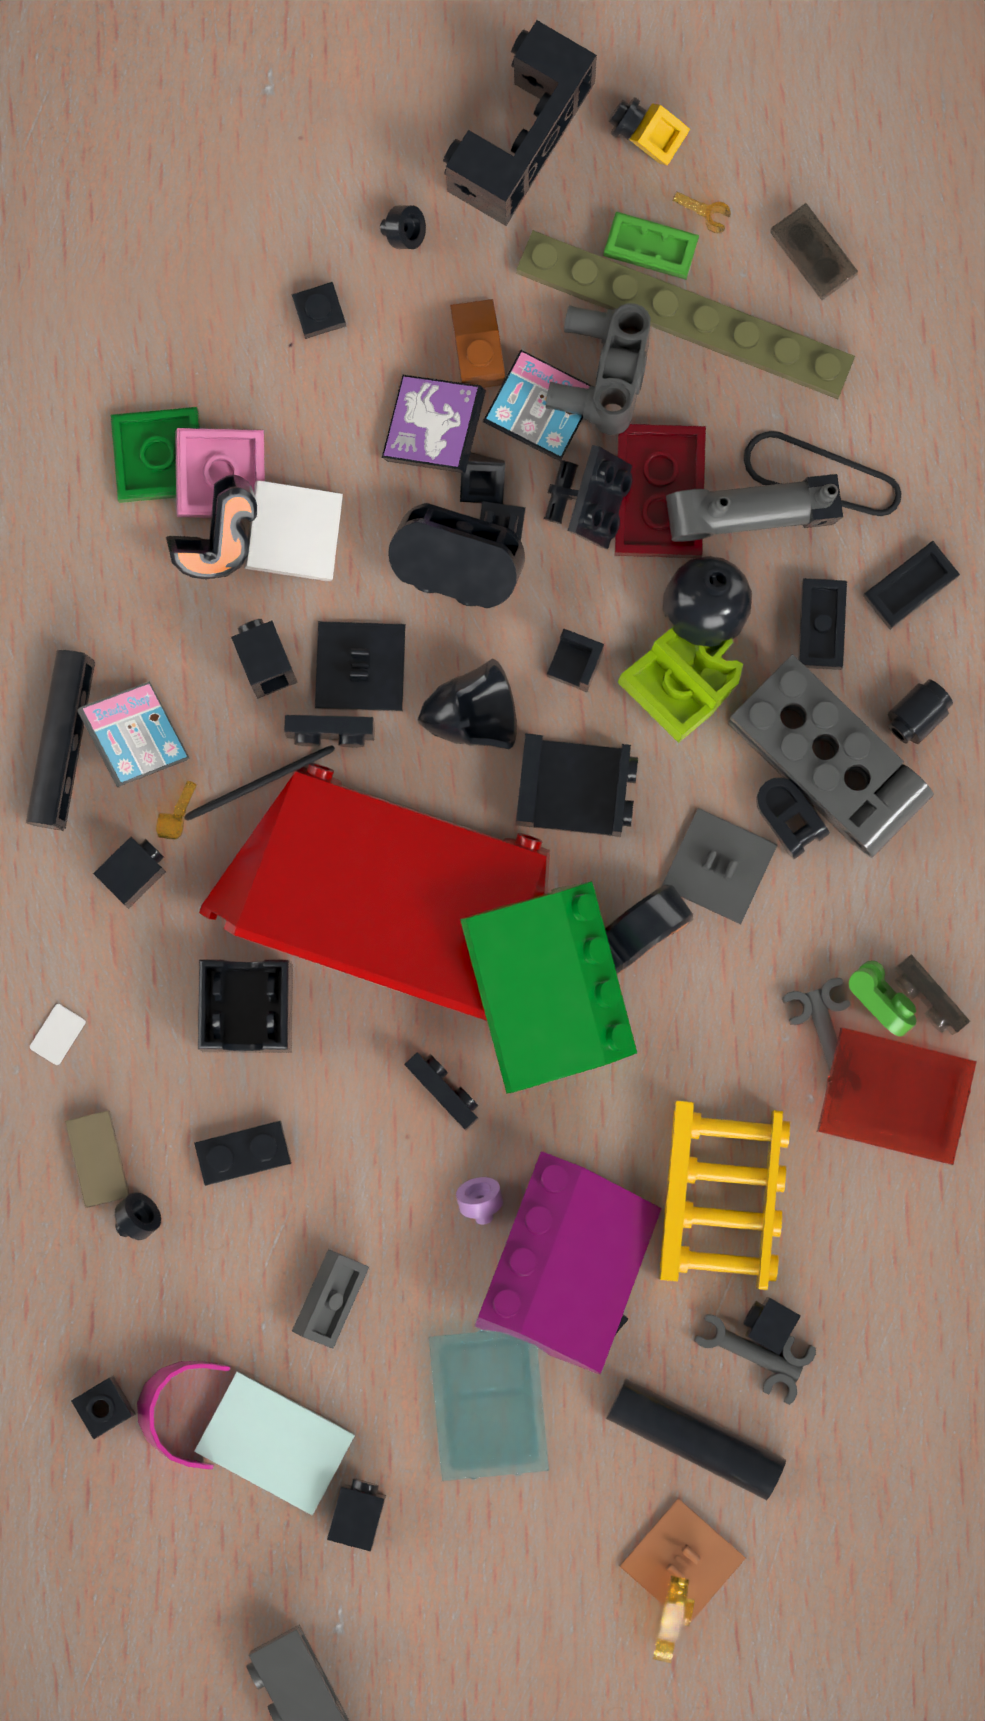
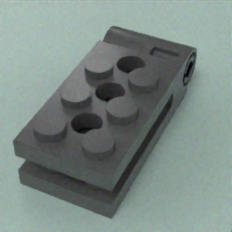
M793 654L730 717L728 722L783 778L791 780L799 788L807 801L853 846L855 845L870 858H873L934 796L927 783L912 769L903 765L904 761ZM787 710L797 712L802 718L803 726L797 729L787 728L782 723L780 714ZM816 741L828 742L833 747L834 757L829 760L818 758L812 750V744ZM849 771L860 773L866 782L865 789L860 791L850 789L844 781V774Z

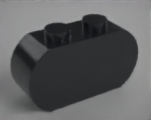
M430 503L415 506L404 515L390 542L388 551L390 565L402 582L414 585L416 589L425 593H439L455 598L463 605L480 606L483 608L495 607L510 597L525 563V552L522 542L512 529Z

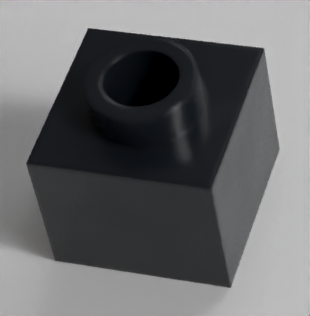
M766 1297L763 1304L755 1301L743 1322L744 1325L749 1327L745 1336L779 1355L801 1315L769 1297Z
M114 1376L107 1378L71 1400L93 1440L136 1415ZM98 1400H104L109 1405V1413L105 1417H100L94 1412V1404Z

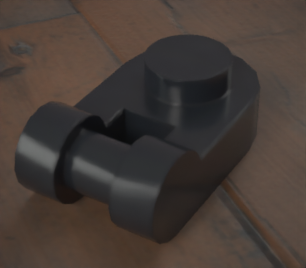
M783 777L772 778L760 787L756 797L757 808L778 837L784 849L793 859L805 852L803 847L814 839L821 841L830 834L824 822L791 780ZM799 814L805 825L793 833L786 822Z

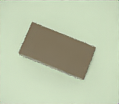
M110 1111L65 1121L85 1208L126 1198L129 1195V1190Z

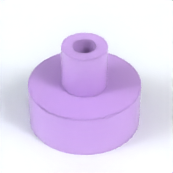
M479 1177L468 1180L456 1191L461 1214L465 1217L476 1219V1222L481 1225L490 1223L493 1220V1214L503 1205L500 1185L492 1178Z

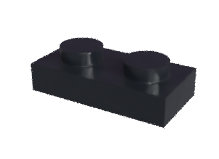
M807 578L802 580L798 660L807 668L843 669L847 581Z
M285 715L284 733L287 738L294 739V745L320 746L321 739L338 740V746L358 748L364 747L365 740L374 741L375 722L373 717Z
M417 1052L404 1064L465 1131L478 1120V1117L472 1111L479 1105L461 1086L454 1092L444 1082L443 1078L448 1072L431 1054L423 1059Z
M281 1121L194 1143L205 1186L292 1164Z

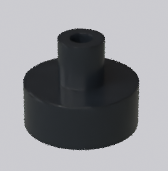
M398 205L394 206L389 211L386 219L381 221L380 231L382 235L387 237L388 242L395 249H416L424 240L426 222L422 211L417 206Z
M135 1192L129 1194L115 1208V1219L117 1222L115 1228L122 1237L129 1236L135 1240H144L161 1225V1214L157 1205L152 1199L142 1193Z

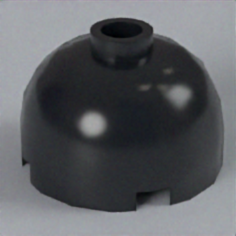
M705 556L689 560L674 573L663 595V612L665 617L668 614L669 620L674 624L673 630L679 637L694 645L713 647L720 645L722 641L729 640L730 638L734 639L740 634L751 612L752 591L746 576L735 564L719 557Z

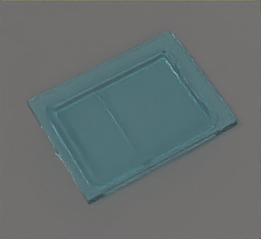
M479 1330L473 1333L429 1337L442 1481L468 1478L475 1480L479 1477L510 1474L519 1476L522 1473L549 1471L537 1346L497 1331Z

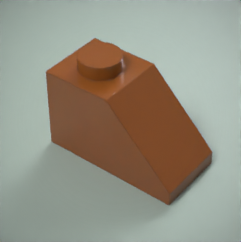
M493 299L450 305L461 383L480 385L483 388L501 386L505 380V370Z

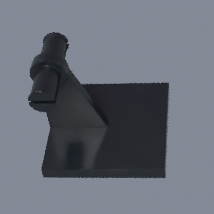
M592 445L579 490L571 489L579 465L561 460L555 483L550 484L547 493L551 494L544 519L562 524L567 501L574 499L576 503L567 531L600 548L608 549L611 539L616 536L619 530V510L623 497L629 493L632 485L631 469L633 465L600 446Z

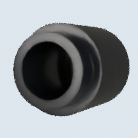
M928 679L924 684L918 683L888 712L889 719L891 720L888 727L901 742L907 744L909 741H912L915 744H919L949 715L948 709L953 705V700L944 688L931 679Z

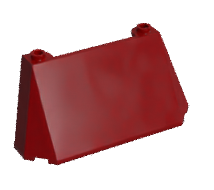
M310 763L308 768L302 767L297 769L202 903L199 913L211 920H216L217 915L226 920L224 929L235 936L487 1021L460 919L548 893L550 850L541 847L542 840L528 834L518 833L516 839L504 838L502 840L342 786V782L333 777L334 770L320 764Z

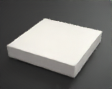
M257 480L254 485L257 517L254 521H250L248 534L249 553L245 559L244 569L330 582L333 579L343 494Z

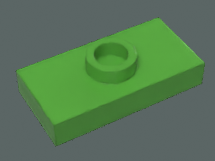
M616 212L603 256L687 280L699 235Z

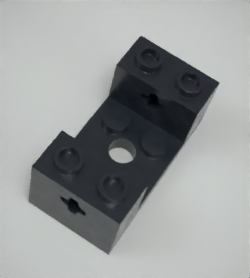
M536 20L529 32L525 29L521 31L511 50V53L515 54L511 64L514 68V84L540 99L533 113L537 119L530 131L523 128L512 145L511 152L514 153V156L468 130L462 141L455 139L451 143L443 159V162L447 164L444 171L447 180V192L505 226L509 223L595 84L597 55Z

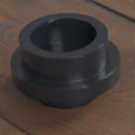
M636 97L630 103L622 100L611 115L608 122L614 125L611 131L613 136L618 137L620 134L628 140L645 116L647 110L639 105L640 100Z

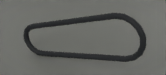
M774 431L760 433L750 440L745 449L744 464L746 471L753 480L762 485L782 484L757 475L750 462L751 451L755 444L762 439L771 437L779 438L884 480L894 488L895 499L887 509L877 510L841 500L842 507L874 516H885L895 511L901 502L902 493L900 486L892 477L784 433Z
M331 745L212 800L187 813L184 819L187 821L227 804L332 753L335 747Z

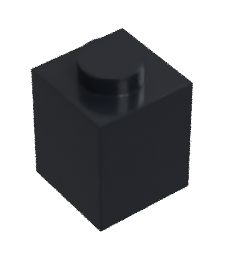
M130 837L93 874L129 909L166 873L158 864L164 856L147 839L139 845Z
M353 1479L351 1486L346 1484L341 1486L327 1540L371 1552L386 1495L377 1493L379 1485Z

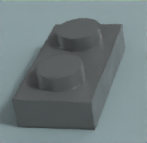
M328 1249L292 1332L333 1349L369 1266Z

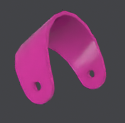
M179 1361L159 1369L144 1384L137 1401L138 1424L147 1442L162 1455L174 1462L187 1467L213 1469L214 1464L176 1456L169 1453L161 1445L154 1428V1407L164 1386L172 1377L183 1371L198 1368L230 1371V1366L205 1361Z

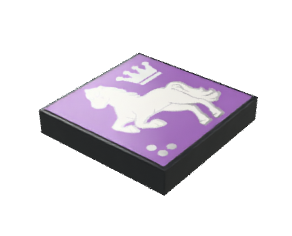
M402 374L382 458L387 462L465 474L486 390L480 385Z

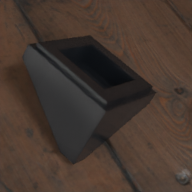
M471 452L466 473H461L460 502L482 503V501L503 504L505 461Z

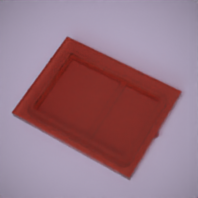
M841 1027L830 1075L827 1079L828 1084L817 1132L954 1165L977 1061Z

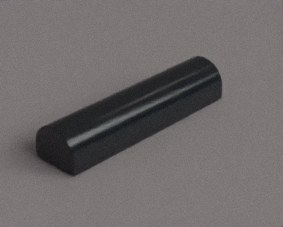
M70 650L56 651L26 823L29 825L60 831L66 829L84 723L77 710L82 706L88 705L95 667L94 660L83 652Z
M626 1378L606 1417L607 1420L765 1500H768L786 1464V1459Z

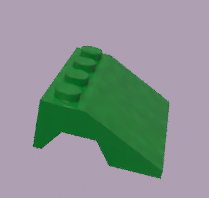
M592 881L551 889L552 892L528 900L496 907L460 919L506 1094L602 1067L637 1054Z

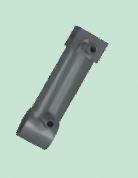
M837 474L807 477L801 482L709 491L707 489H692L675 492L666 496L672 541L675 542L700 540L717 534L803 525V528L830 526L843 518Z

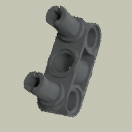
M627 303L614 310L608 309L607 313L571 305L568 306L564 332L602 339L601 343L604 344L598 365L596 386L590 385L589 389L550 382L546 398V409L583 415V420L595 424V427L600 432L607 435L620 434L629 427L637 395L641 391L649 347L651 317L643 306ZM626 328H634L637 329L639 332L636 334H627L624 333L622 330ZM608 404H616L619 405L621 409L618 411H609L606 410L604 406Z

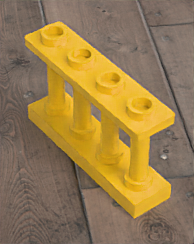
M675 1101L659 1280L678 1282L679 1273H687L688 1269L757 1275L756 1289L768 1290V1282H776L778 1274L779 1256L771 1254L772 1236L780 1237L782 1210H775L776 1192H784L786 1166L779 1165L780 1147L788 1148L790 1121H783V1111L778 1110L771 1112L770 1124L703 1118L701 1113L693 1112L694 1102ZM700 1135L767 1141L769 1142L767 1167L758 1168L697 1162V1157H689L691 1139H699ZM696 1180L765 1186L763 1213L693 1206V1202L685 1201L687 1183L695 1184ZM692 1224L761 1231L759 1258L689 1251V1246H681L683 1228H691Z

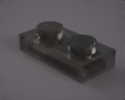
M807 203L771 228L770 233L821 300L857 276L858 270Z
M912 954L894 968L899 975L895 979L897 985L910 999L913 1000L916 996L920 998L929 1009L924 1013L925 1016L940 1033L947 1029L951 1035H954L970 1022Z

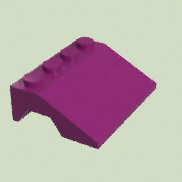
M541 1151L474 1327L508 1334L536 1345L552 1357L601 1375L662 1208L584 1167Z

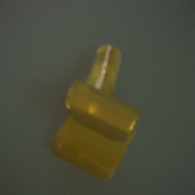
M678 191L672 200L704 217L705 225L711 232H724L725 226L713 221L711 215L717 212L730 217V208L724 202H714L711 205H707Z
M191 781L186 782L175 805L174 814L159 813L156 825L158 837L166 839H178L181 837L186 808L197 784Z

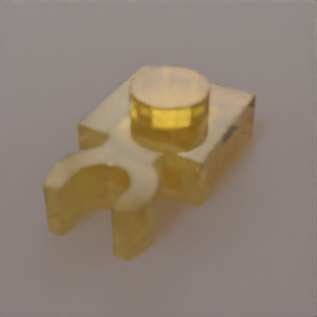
M671 1576L660 1626L656 1635L654 1660L671 1663L681 1625L688 1627L690 1625L695 1600L687 1598L688 1579Z

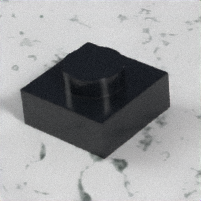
M333 282L291 294L305 339L346 327Z

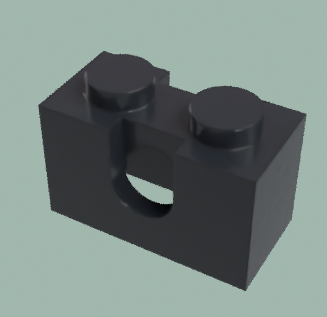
M256 619L238 628L239 634L231 638L257 699L298 683L272 620L264 623L262 619Z

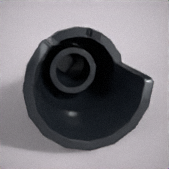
M492 658L477 669L438 686L424 701L418 717L419 724L434 736L456 744L493 746L510 750L514 746L517 736V719L511 687L500 663Z

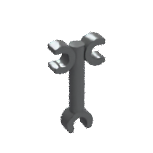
M842 978L830 979L823 985L822 989L805 994L799 991H792L782 998L783 1003L797 1000L803 1006V1012L800 1016L789 1019L790 1025L803 1024L809 1019L810 1015L812 1016L831 1074L827 1080L826 1089L832 1099L839 1097L836 1089V1082L839 1078H847L851 1082L854 1092L861 1090V1082L858 1075L847 1069L828 1011L841 1012L851 1005L849 1000L835 1003L829 997L831 988L843 984Z
M711 1314L705 1315L704 1319L716 1326L717 1333L710 1340L696 1335L694 1340L698 1345L704 1348L720 1346L776 1373L770 1375L765 1380L763 1392L769 1395L775 1383L784 1382L788 1387V1393L785 1396L784 1402L790 1405L795 1401L797 1396L796 1382L800 1377L803 1366L810 1364L814 1360L816 1355L815 1347L810 1345L802 1358H795L791 1354V1346L795 1338L789 1336L781 1351L782 1357L726 1330L724 1323L719 1317Z

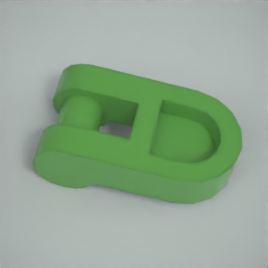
M873 960L867 961L852 974L849 979V988L885 1028L894 1035L904 1036L916 1025L917 1020L914 1015L916 1007L906 995L900 992L896 993L884 980L885 970L880 963Z

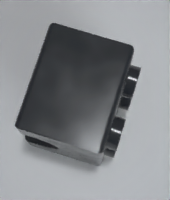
M199 959L198 1050L202 1052L292 1053L293 964L289 960L235 962Z

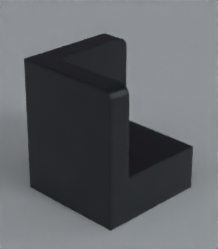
M563 629L559 645L547 672V677L588 692L603 655L604 644Z

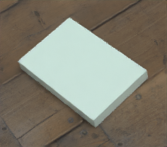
M237 1371L194 1452L313 1515L355 1434Z

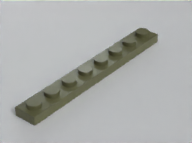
M532 230L516 269V274L607 310H614L627 303L643 306L651 317L650 326L837 400L855 359L854 355Z

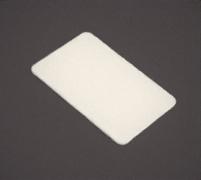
M56 1004L31 1043L30 1049L53 1064L59 1065L86 1021L62 1005Z

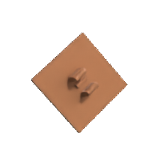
M677 1498L622 1562L620 1567L688 1627L746 1557Z

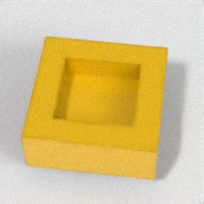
M652 103L629 140L656 162L668 166L690 131V128L663 106Z

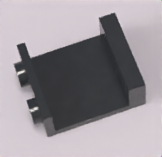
M525 733L516 826L621 837L622 826L631 827L634 801L625 800L627 783H636L638 757L630 756L631 745L622 744V748L547 741L543 740V735Z

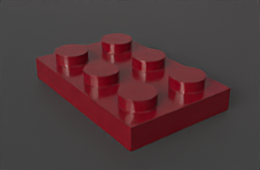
M630 424L624 432L618 434L617 457L633 466L631 469L632 485L629 493L623 497L619 510L620 526L615 536L614 556L702 557L703 539L684 542L672 541L666 496L685 490L704 489L706 426Z

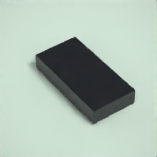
M931 541L864 593L863 597L891 630L957 579L960 574L935 542Z

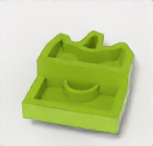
M672 627L654 642L652 649L620 675L617 683L679 743L706 721L735 689L740 681L743 663L738 660L726 661L722 658L732 645V638L722 641L720 645L713 647L694 645L679 637Z

